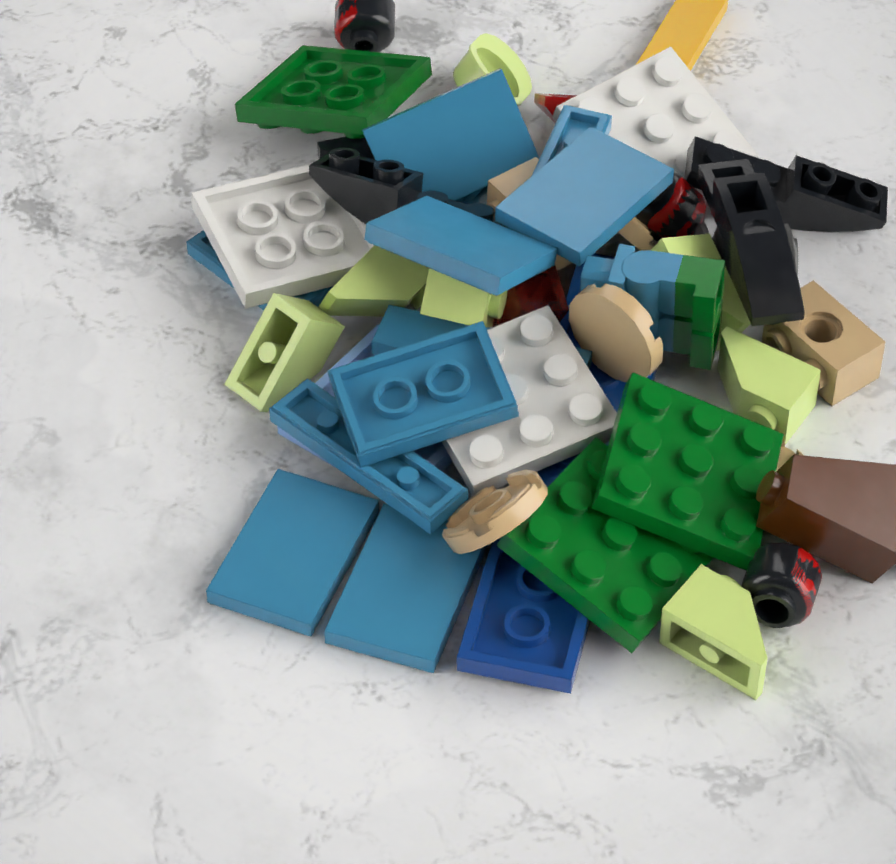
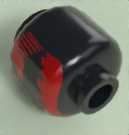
M337 0L335 4L334 34L340 46L349 50L381 52L390 46L395 36L394 1Z
M674 171L673 183L635 217L648 227V230L651 232L650 235L657 242L661 238L693 235L698 223H704L706 203L703 195L678 172Z
M770 543L760 547L755 552L754 558L748 564L741 587L750 591L759 623L771 628L791 627L802 623L811 614L820 587L822 573L818 562L809 552L801 547L789 543Z

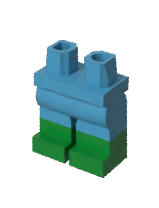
M619 244L615 259L587 255L581 273V291L588 285L595 284L596 287L601 288L605 283L626 291L652 317L651 319L654 324L649 329L654 336V340L660 336L664 351L690 355V367L711 370L721 334L725 260L651 250L635 252V246Z

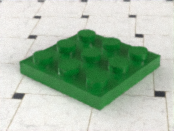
M302 45L235 103L237 122L257 124L262 129L289 127L298 128L306 134L326 131L344 133V136L352 139L364 138L362 129L387 119L432 76L431 59L424 56Z
M632 372L623 389L591 508L747 570L749 562L760 548L764 531L757 527L761 503L756 500L757 490L764 476L771 470H777L784 434Z
M595 437L547 487L548 495L541 506L524 522L502 536L497 546L630 653H633L661 621L662 608L701 564L708 567L715 558L591 508L608 448L606 444Z

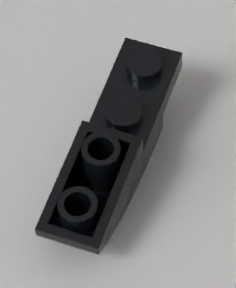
M696 136L687 150L684 179L699 190H701L698 183V168L700 164L749 159L755 174L765 173L783 223L789 224L791 229L818 232H855L882 229L887 222L888 187L875 183L872 180L860 178L797 155L790 166L785 168L771 161L759 159Z
M335 148L309 165V175L340 206L364 224L424 196H429L504 226L495 221L494 209L489 205L482 203L465 204L450 200L446 194L439 191L422 192L423 173L404 168V164L399 161H378L360 156V153L355 149Z
M749 159L700 164L698 168V183L725 243L723 260H725L726 268L751 326L774 325L782 322L804 320L805 310L794 258L778 205L765 173L755 174Z

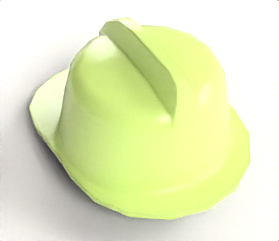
M487 33L480 35L469 46L468 52L453 72L454 81L457 87L501 68L517 106L522 104L532 89L530 76L517 54L505 42Z

